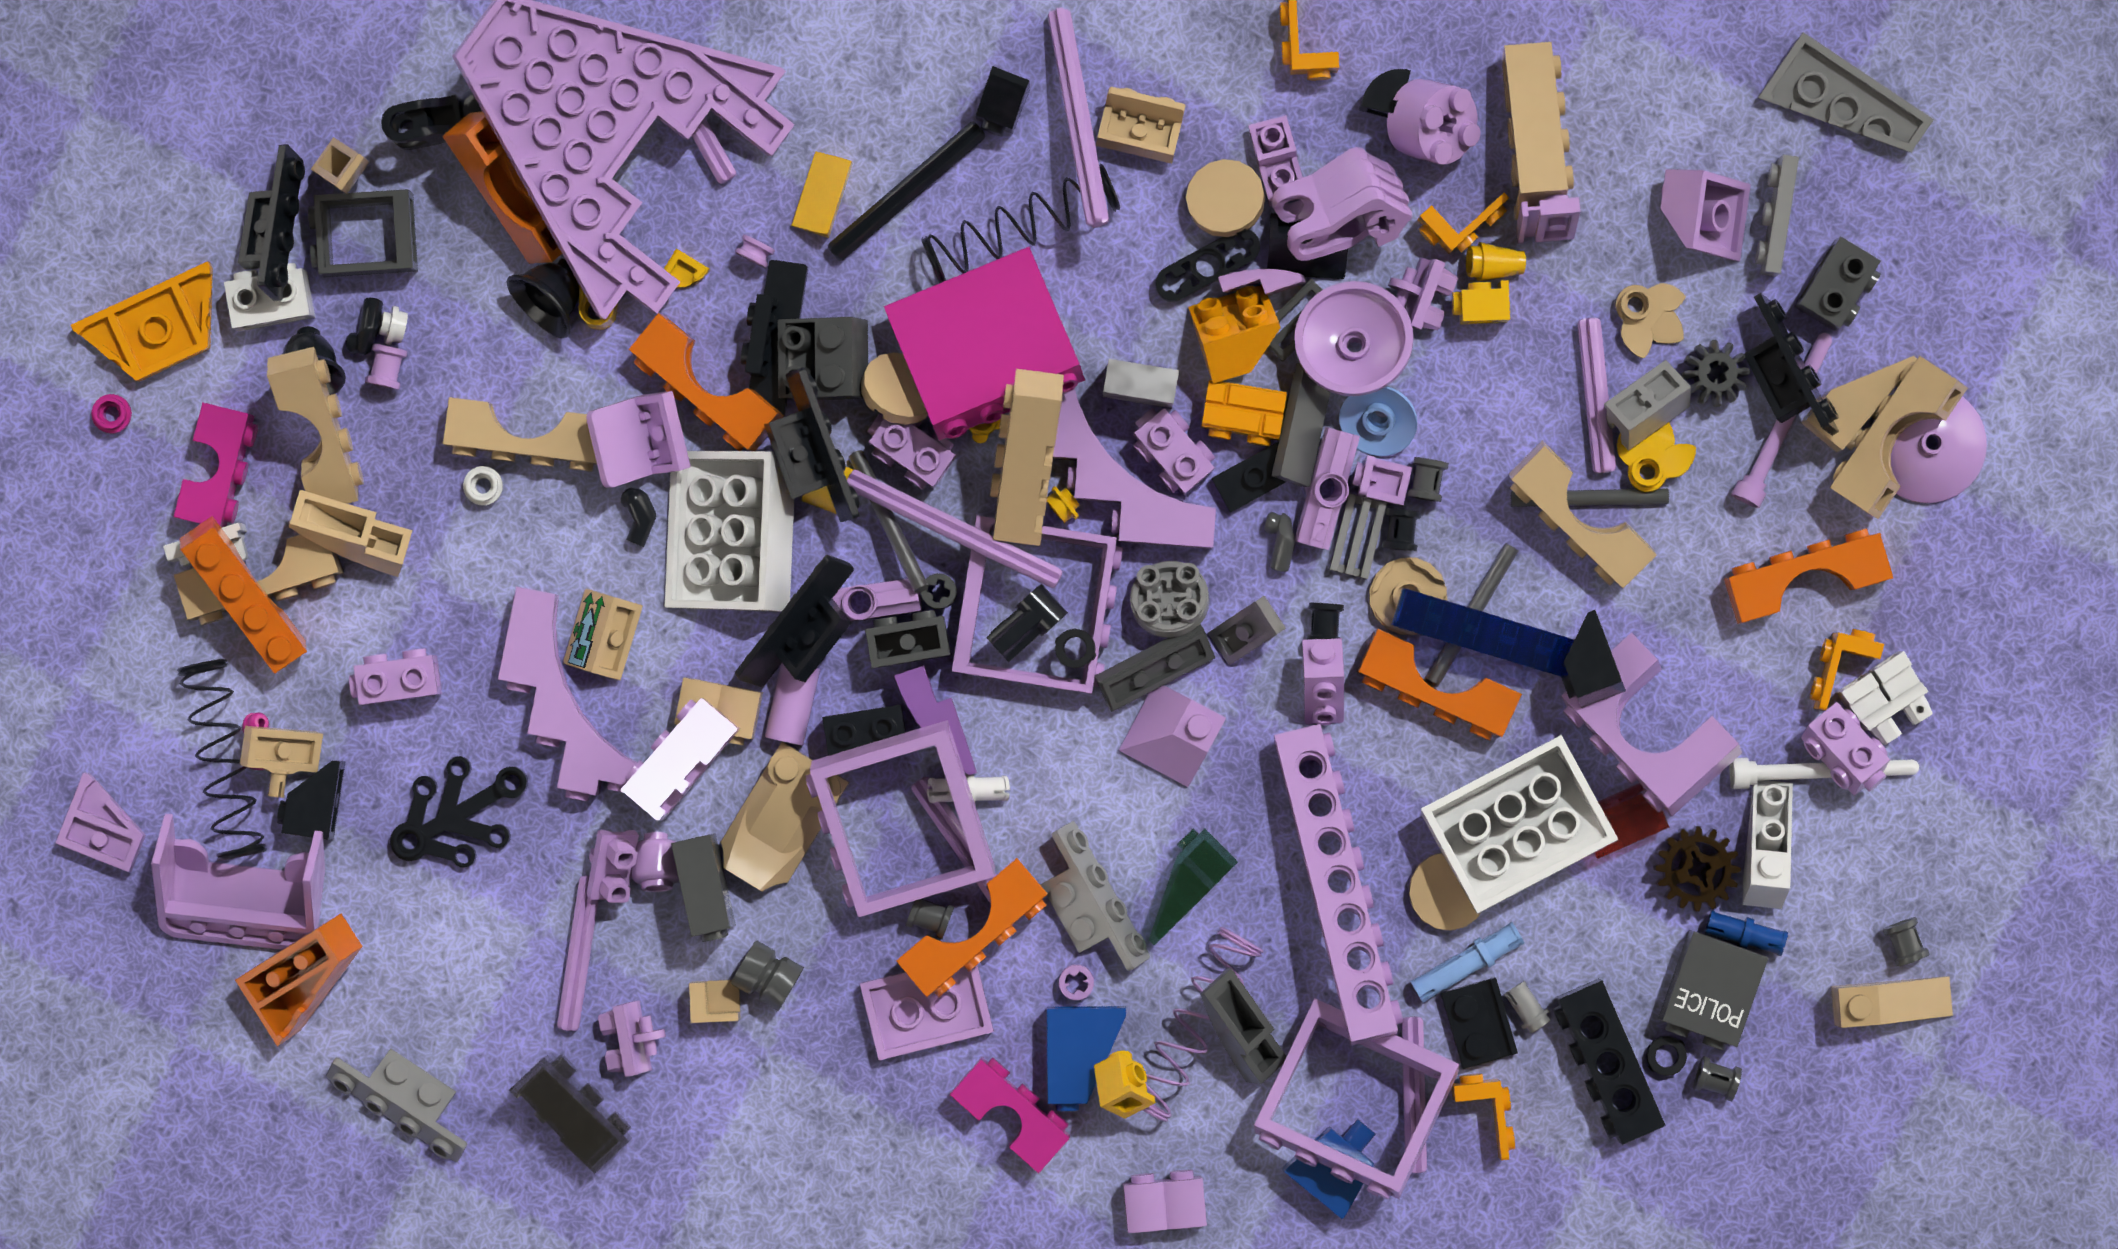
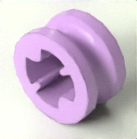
M743 235L742 240L744 244L741 248H736L735 253L766 268L768 265L766 258L768 255H773L775 250L754 238Z
M1082 965L1066 967L1059 977V988L1068 999L1082 1000L1087 998L1093 990L1094 978L1092 973ZM1079 972H1082L1087 977L1083 980V982H1088L1087 988L1084 991L1077 989L1074 993H1071L1066 988L1070 985V983H1065L1067 975L1076 976Z

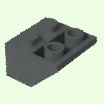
M856 317L779 319V398L794 399L786 379V374L804 367L807 374L813 377L817 385V400L864 399L861 394V379L868 367V320Z

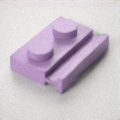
M1554 194L1546 197L1545 200H1539L1538 206L1528 207L1527 201L1521 202L1516 226L1517 244H1523L1524 238L1534 237L1535 242L1574 239L1580 216L1579 197L1569 198L1565 194Z

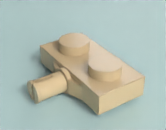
M245 726L240 765L249 768H263L271 772L267 795L284 798L288 774L299 771H318L323 734L317 731Z

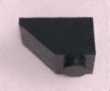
M992 66L976 113V120L983 122L981 129L1001 137L1004 131L1013 134L1030 92V81Z
M1596 610L1587 613L1564 661L1568 674L1561 677L1569 699L1577 696L1581 708L1626 691Z
M331 761L287 794L286 801H280L277 823L283 824L281 833L313 838L314 831H322L323 839H334L346 761Z

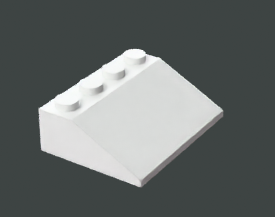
M687 451L691 467L681 471L670 472L665 608L782 612L790 601L794 498L791 499L775 453L771 451Z
M1562 735L1421 808V815L1477 914L1618 841L1614 830Z

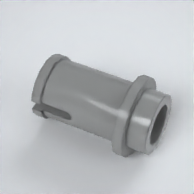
M1523 981L1506 992L1504 996L1509 1000L1524 1022L1521 1027L1523 1029L1528 1028L1530 1033H1533L1551 1020L1547 1016L1549 1010H1543L1526 985L1527 983Z

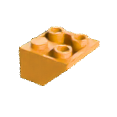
M1262 285L1256 287L1246 286L1237 290L1236 293L1219 298H1206L1198 304L1188 307L1213 384L1251 373L1280 330L1278 318Z

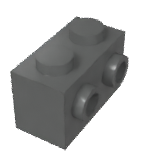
M1840 236L1832 243L1794 307L1833 331L1840 329L1843 324L1849 327L1860 310V306L1855 303L1863 291L1869 293L1881 273L1876 271L1881 260Z
M935 610L913 613V621L897 623L896 617L873 620L874 628L865 629L871 667L875 669L951 656L945 617H936Z

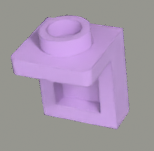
M1367 455L1364 463L1357 462L1352 485L1359 486L1357 496L1403 506L1412 467L1376 459L1373 456Z

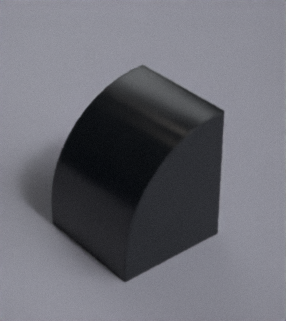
M1394 69L1376 77L1366 89L1359 111L1388 118V113H1393L1397 101L1393 99L1399 89L1408 83L1411 70Z

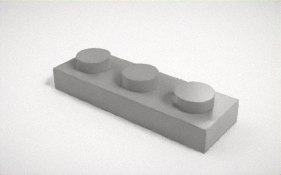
M1783 154L1778 158L1777 164L1771 163L1767 186L1774 188L1771 203L1765 202L1762 212L1761 225L1767 226L1765 241H1759L1756 251L1755 264L1761 265L1760 275L1776 277L1781 274L1799 161L1797 156Z

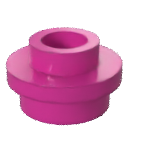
M107 394L100 397L94 403L91 415L95 426L99 430L114 434L123 431L129 425L132 410L129 403L123 397ZM116 407L119 411L118 418L112 422L108 421L106 418L107 409Z

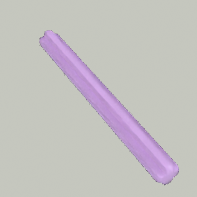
M1056 8V10L1049 12L1048 20L1086 224L1097 228L1107 224L1109 216L1071 12L1068 9Z
M853 470L848 476V485L852 486L858 495L1050 588H1055L1062 576L1060 568L1004 541L993 540L992 535L858 470Z

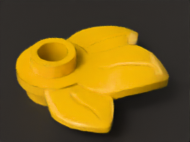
M1669 422L1629 451L1621 443V432L1617 441L1618 456L1628 466V479L1634 488L1642 492L1656 491L1665 483L1666 479L1684 475L1692 465L1696 455V447L1694 445H1675L1673 429ZM1644 467H1651L1655 472V476L1649 480L1643 479L1640 476V470Z

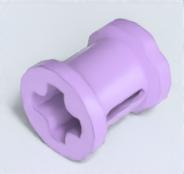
M373 344L372 350L375 352L371 373L365 377V382L399 390L400 383L397 382L400 364L402 358L407 356L408 351Z

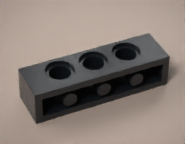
M1596 979L1555 997L1559 1006L1553 1008V1012L1562 1030L1569 1028L1574 1043L1569 1044V1049L1577 1066L1584 1064L1590 1079L1584 1082L1594 1103L1599 1100L1601 1101L1606 1115L1600 1117L1609 1139L1616 1137L1618 1142L1623 1145L1666 1126L1603 981ZM1588 1016L1598 1017L1601 1023L1599 1033L1593 1037H1585L1581 1032V1023ZM1605 1052H1612L1617 1061L1614 1070L1609 1073H1600L1596 1065L1598 1057ZM1622 1088L1629 1089L1632 1094L1631 1104L1625 1109H1616L1612 1102L1614 1093Z

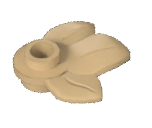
M1660 283L1648 289L1641 285H1631L1624 288L1618 294L1615 306L1617 314L1623 320L1621 338L1626 347L1634 355L1645 358L1651 349L1653 341L1664 344L1681 342L1684 339L1683 327L1673 310L1683 303L1686 296L1675 286L1666 283ZM1631 298H1638L1642 302V308L1639 312H1632L1629 309L1628 301Z

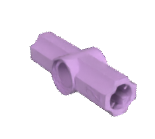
M1325 427L1310 487H1305L1307 496L1294 539L1296 542L1329 550L1341 504L1346 501L1349 495L1347 482L1360 436ZM1331 478L1334 482V491L1331 496L1323 499L1320 494V486L1323 481Z
M908 579L840 588L832 598L851 622L922 611L920 592L914 593ZM863 591L870 596L871 606L866 613L858 614L852 609L851 599L856 593Z

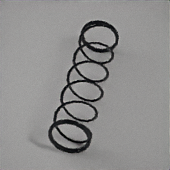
M1100 163L1099 168L1104 193L1112 210L1116 212V210H1120V203L1104 165ZM1068 177L1063 181L1067 228L1038 193L1033 191L1030 193L1029 212L1033 242L1027 237L1011 214L1005 208L997 206L995 209V226L999 256L995 254L979 231L970 222L963 220L961 223V240L965 270L959 266L936 236L929 234L925 238L922 237V244L938 282L942 283L946 281V278L930 242L931 238L938 243L954 266L961 273L968 272L969 265L964 232L965 224L974 231L991 255L996 259L1002 258L1003 251L998 218L999 209L1011 220L1023 238L1030 245L1035 246L1037 236L1032 204L1033 195L1043 203L1063 230L1069 231L1071 222L1066 184L1067 181H1070L1080 192L1079 185Z
M227 659L211 660L178 668V675L184 676L179 684L184 688L230 692L195 710L189 715L187 720L191 724L201 726L238 728L199 749L195 757L207 762L240 763L239 759L205 758L199 756V754L209 747L234 736L242 727L232 723H211L191 720L199 712L232 696L234 691L225 687L192 686L183 683L195 674L227 667ZM244 766L215 780L204 788L203 793L209 797L253 800L250 804L218 819L212 824L210 829L220 834L260 836V838L243 848L217 853L218 861L261 853L267 850L265 848L266 844L257 845L264 838V835L259 832L229 831L214 828L226 819L252 807L257 801L252 796L211 794L206 792L212 786L245 770L247 767Z

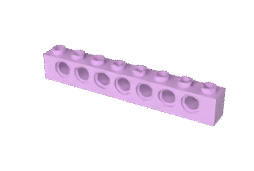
M1321 724L1274 735V742L1350 1045L1397 1035V1024L1403 1023V1018L1398 1000L1390 1001L1387 986L1393 985V978L1388 961L1382 963L1380 961L1377 947L1384 946L1379 924H1371L1367 909L1374 908L1369 885L1361 886L1358 871L1364 870V864L1359 846L1351 847L1348 833L1354 832L1355 829L1350 809L1342 810L1339 795L1344 794L1345 789L1340 770L1332 772L1329 757L1335 756V750L1331 734H1323ZM1307 760H1313L1320 764L1322 772L1318 777L1309 779L1300 773V765ZM1316 798H1324L1331 804L1332 809L1327 815L1318 817L1310 812V802ZM1325 836H1333L1340 841L1341 848L1337 853L1327 855L1319 849V841ZM1335 874H1343L1349 878L1351 886L1346 892L1336 893L1328 886L1329 878ZM1345 912H1352L1359 917L1361 924L1354 931H1344L1338 925V917ZM1361 950L1367 953L1370 958L1368 967L1363 970H1355L1350 967L1347 957L1351 952ZM1363 989H1373L1378 993L1380 1002L1376 1007L1366 1009L1358 1003L1357 995Z

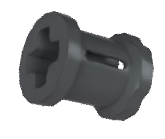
M1414 457L1413 464L1416 465L1413 487L1408 490L1407 496L1441 502L1442 496L1439 492L1443 471L1448 469L1449 463Z
M935 573L926 578L928 585L936 586L938 580L944 581L945 588L950 590L949 597H942L940 603L934 602V595L928 592V588L922 591L921 595L928 606L934 609H945L954 603L957 597V588L949 576Z
M924 898L916 900L913 903L905 926L911 928L913 925L935 932L937 938L943 939L954 906L948 905L943 907L924 900Z
M1916 917L1908 918L1883 928L1884 935H1889L1897 958L1894 960L1896 966H1903L1930 955L1929 950L1923 948L1915 927L1918 924Z
M1703 1056L1697 1069L1693 1089L1701 1091L1702 1088L1725 1095V1099L1732 1102L1740 1084L1742 1068L1735 1066L1733 1069L1711 1063L1710 1058Z

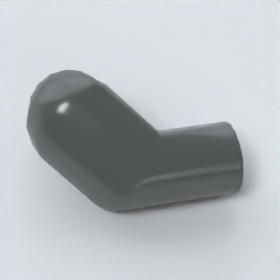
M1270 512L1267 515L1264 529L1267 533L1277 534L1270 567L1277 571H1288L1295 546L1291 518L1285 513L1279 515L1275 512Z

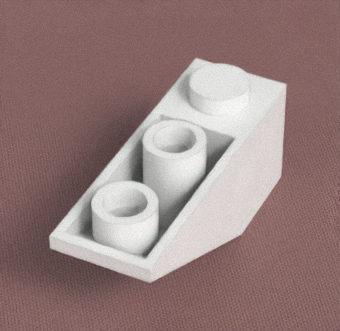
M1763 780L1757 781V784L1752 787L1743 872L1742 905L1782 909L1787 898L1791 879L1793 783Z

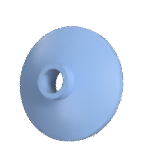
M1388 386L1363 396H1347L1339 414L1341 430L1360 436L1357 449L1374 456H1389L1401 452L1412 442L1417 430V415L1413 405L1402 393ZM1375 411L1383 412L1387 417H1379Z

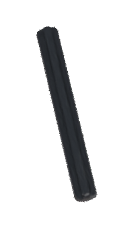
M974 121L967 124L828 244L830 252L839 261L844 260L985 139L984 131Z

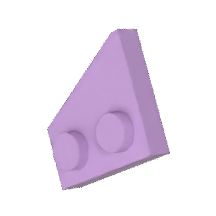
M83 773L56 844L124 871L132 872L146 835L93 775Z

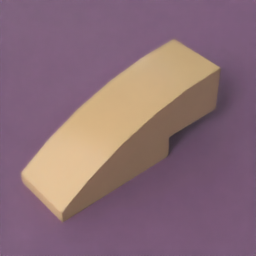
M333 137L311 170L345 194H348L369 164V161Z
M303 490L299 491L289 528L323 548L351 561L398 577L413 531L376 520L377 512Z

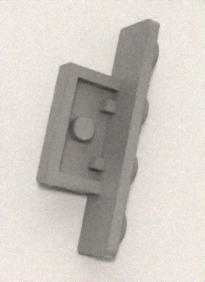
M1074 821L1053 832L1052 838L1067 862L1069 869L1040 885L1048 893L1049 901L1078 952L1080 953L1109 937L1128 971L1148 960L1150 954L1147 951L1146 942L1134 928L1127 915L1126 906L1116 896L1108 881L1105 869L1098 864L1089 848L1086 835L1078 828Z
M391 1048L369 1078L336 1057L333 1060L326 1076L337 1090L344 1094H353L362 1100L365 1107L378 1116L384 1115L394 1121L401 1132L409 1137H418L430 1145V1149L437 1156L443 1159L450 1158L454 1162L459 1161L467 1143L436 1122L456 1093L455 1090Z

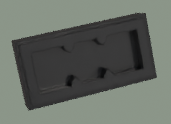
M1279 442L1211 478L1230 513L1286 483V481L1272 476Z

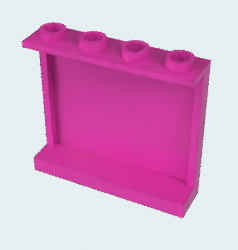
M1030 247L1021 249L884 306L939 441L945 438L953 439L962 436L969 428L981 423L996 422L1001 419L1002 414L1010 412V408H1003L1006 384L1014 385L1016 369L1064 375L1062 393L1071 391L1078 383L1085 381L1080 363Z

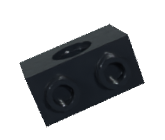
M902 705L822 717L828 756L906 733Z

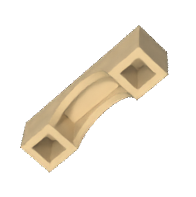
M314 347L268 358L267 377L278 410L294 412L307 418L317 428L321 436L316 449L302 460L301 480L305 491L347 504L358 501V486L364 484L363 475L359 463L351 462L349 451H353L351 437L347 428H340L337 418L342 417L341 407L337 395L329 394L326 383L331 382L325 359L318 360Z
M1921 356L1918 357L1916 362H1911L1904 369L1900 377L1901 384L1893 395H1888L1882 401L1878 408L1879 416L1871 428H1866L1859 435L1855 443L1856 450L1848 461H1843L1838 466L1833 475L1834 482L1830 486L1832 490L1877 519L1880 518L1901 487L1891 467V453L1899 435L1907 427L1918 421L1927 419L1946 421L1968 389L1957 379Z
M449 397L443 444L453 447L452 454L476 457V450L492 452L491 459L515 462V455L530 456V464L554 467V460L570 461L569 469L593 472V465H597L586 420L587 414L566 412L560 423L549 433L536 438H520L511 435L501 426L491 403Z
M1542 440L1509 473L1511 480L1514 482L1510 489L1526 504L1532 499L1542 509L1538 516L1553 531L1560 527L1570 537L1566 543L1578 556L1583 559L1588 554L1598 564L1594 571L1608 585L1611 586L1616 581L1624 588L1657 556L1654 549L1626 522L1613 527L1598 528L1587 525L1576 518L1570 511L1567 502V489L1573 472Z
M297 535L286 539L285 553L276 570L268 577L257 582L269 597L274 596L277 602L299 595L297 588L312 584L313 590L335 584L334 576L344 572L338 554L323 548L302 535ZM195 568L174 574L187 620L195 621L199 619L200 625H206L224 619L222 612L226 611V609Z

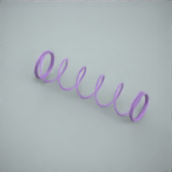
M1219 927L1218 934L1247 951L1221 944L1209 945L1212 954L1226 968L1232 967L1215 952L1213 947L1248 956L1260 957L1262 956L1261 953H1264L1261 948L1224 927ZM1232 968V970L1234 971V973L1237 975V977L1239 978V980H1240V981L1242 982V984L1244 985V982H1243L1242 978H1241V977L1239 976V974ZM1200 976L1191 977V982L1200 992H1202L1203 989L1195 982V980H1201L1209 983H1212L1214 981L1212 979ZM1178 1008L1173 1009V1015L1198 1039L1205 1049L1195 1050L1164 1041L1154 1042L1156 1049L1184 1076L1186 1082H1174L1146 1075L1148 1079L1170 1085L1187 1086L1190 1082L1186 1073L1158 1044L1191 1053L1204 1054L1208 1052L1206 1043L1176 1012L1207 1020L1210 1019L1207 1015ZM1146 1084L1147 1090L1155 1096L1168 1113L1154 1104L1143 1109V1111L1161 1121L1167 1122L1168 1118L1171 1117L1169 1107Z

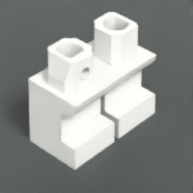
M1904 651L1896 652L1870 669L1869 673H1864L1835 692L1845 707L1857 716L1861 724L1860 727L1864 731H1870L1883 745L1890 743L1902 734L1891 718L1895 713L1903 710L1912 725L1922 722L1933 714L1924 696L1928 690L1918 679L1911 667L1912 663Z

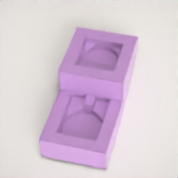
M1277 269L1245 270L1218 277L1222 291L1227 294L1261 282L1265 294L1270 296L1306 283L1305 277L1302 274Z

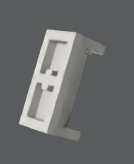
M1665 360L1604 403V408L1607 410V424L1610 429L1617 426L1621 432V443L1629 451L1690 407L1691 386Z

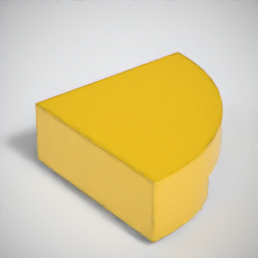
M678 249L674 251L664 268L680 281L677 287L683 288L700 282L710 271L708 267Z

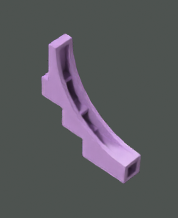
M1075 388L1062 393L1053 459L1077 460V467H1069L1067 489L1075 491L1074 498L1076 500L1121 503V510L1113 509L1111 533H1119L1118 542L1212 549L1214 544L1216 508L1179 501L1156 492L1131 476L1106 452L1090 429L1077 400Z
M516 586L498 680L508 681L506 689L530 693L531 686L536 687L527 734L537 735L536 743L559 747L560 740L566 741L557 788L566 790L565 797L588 801L590 794L599 795L602 781L608 782V790L622 792L621 789L628 782L625 777L637 762L625 756L599 734L582 713L568 687L559 658L556 631L559 595Z

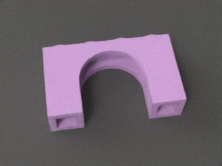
M1631 632L1611 650L1626 691L1581 708L1577 696L1569 699L1567 692H1565L1561 696L1567 706L1563 712L1577 728L1584 724L1592 732L1593 736L1589 740L1604 756L1610 752L1620 762L1616 766L1617 770L1629 783L1633 784L1637 780L1647 790L1643 797L1657 812L1664 808L1673 816L1739 757L1742 751L1739 743L1713 716L1679 746L1666 752L1648 753L1638 750L1622 737L1620 718L1626 703L1662 670L1658 659Z

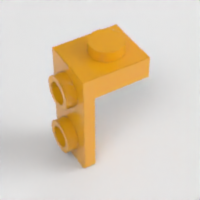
M1287 0V2H1280L1281 26H1288L1289 41H1282V64L1290 65V75L1307 74V80L1310 81L1331 79V73H1337L1339 70V52L1299 54L1297 1Z
M1504 192L1459 234L1431 205L1417 219L1422 225L1418 231L1432 246L1439 243L1448 254L1455 248L1462 253L1479 238L1474 231L1486 221L1491 227L1508 211L1503 204L1507 202L1509 197Z
M1852 629L1851 635L1836 632L1832 633L1831 639L1825 638L1819 658L1820 661L1825 662L1822 676L1814 678L1810 692V699L1815 700L1813 709L1826 711L1828 708L1841 652L1873 660L1881 659L1884 644L1874 641L1876 634Z
M1482 1073L1460 1075V1083H1453L1452 1099L1455 1102L1492 1098L1498 1158L1501 1161L1509 1160V1150H1515L1513 1127H1506L1504 1111L1511 1110L1509 1088L1502 1087L1501 1081L1498 1078L1483 1080Z

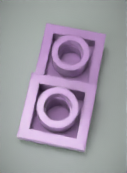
M1286 115L1248 125L1269 207H1272L1274 192L1280 186L1303 178Z

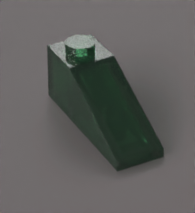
M1192 828L1176 844L1181 851L1175 857L1148 940L1154 946L1238 863L1205 828L1199 833Z

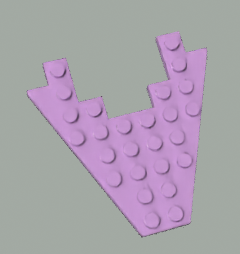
M493 0L452 55L594 312L599 318L604 320L625 292L651 312L658 314L680 283L679 280L620 235L642 202L612 178L656 117L683 139H689L711 110L767 156L774 154L795 125L765 101L786 72L781 67L534 0Z

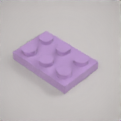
M978 965L969 972L964 966L952 976L956 983L939 998L934 992L926 997L906 972L860 983L878 1060L994 1032Z

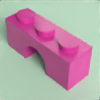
M202 402L193 441L211 446L218 455L219 467L216 474L207 481L194 482L183 479L174 513L175 518L201 524L213 516L221 528L226 527L228 523H234L239 506V501L234 500L237 484H244L248 472V462L243 461L247 446L253 447L258 432V425L253 423L255 416Z
M981 1057L950 1092V1096L979 1121L993 1107L1008 1106L1014 1109L1021 1118L1022 1127L1019 1134L1009 1144V1148L1039 1174L1070 1139V1134L1065 1131L1069 1124L1054 1110H1051L1048 1114L1036 1105L1040 1098L1023 1083L1017 1088L1006 1079L1010 1072L995 1058L992 1057L987 1062Z

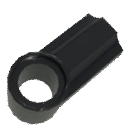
M1042 584L1028 594L1015 607L1017 610L1006 620H1003L986 637L1008 662L1039 635L1042 637L1068 613Z

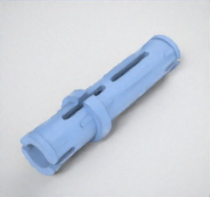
M1510 922L1499 931L1484 939L1480 937L1475 939L1474 945L1434 967L1429 972L1411 980L1410 982L1423 1003L1439 992L1446 990L1487 965L1489 968L1496 964L1495 960L1525 944L1513 922Z

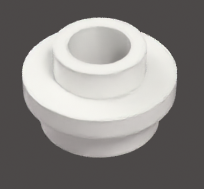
M392 306L390 313L383 311L378 334L385 336L384 344L391 345L392 342L402 343L405 334L408 313L399 311L397 306Z
M476 467L469 471L464 479V493L471 502L477 505H490L497 501L502 494V478L496 470L490 467ZM480 479L489 480L491 487L487 493L482 494L478 492L476 485Z

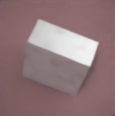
M1108 359L1103 397L1172 408L1179 370Z

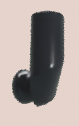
M371 297L364 299L358 333H350L346 338V349L349 353H359L363 356L372 351V345L375 343L383 309V302L381 300Z
M628 488L621 495V504L623 507L628 508L634 522L626 540L645 547L656 520V511L647 493L641 489Z

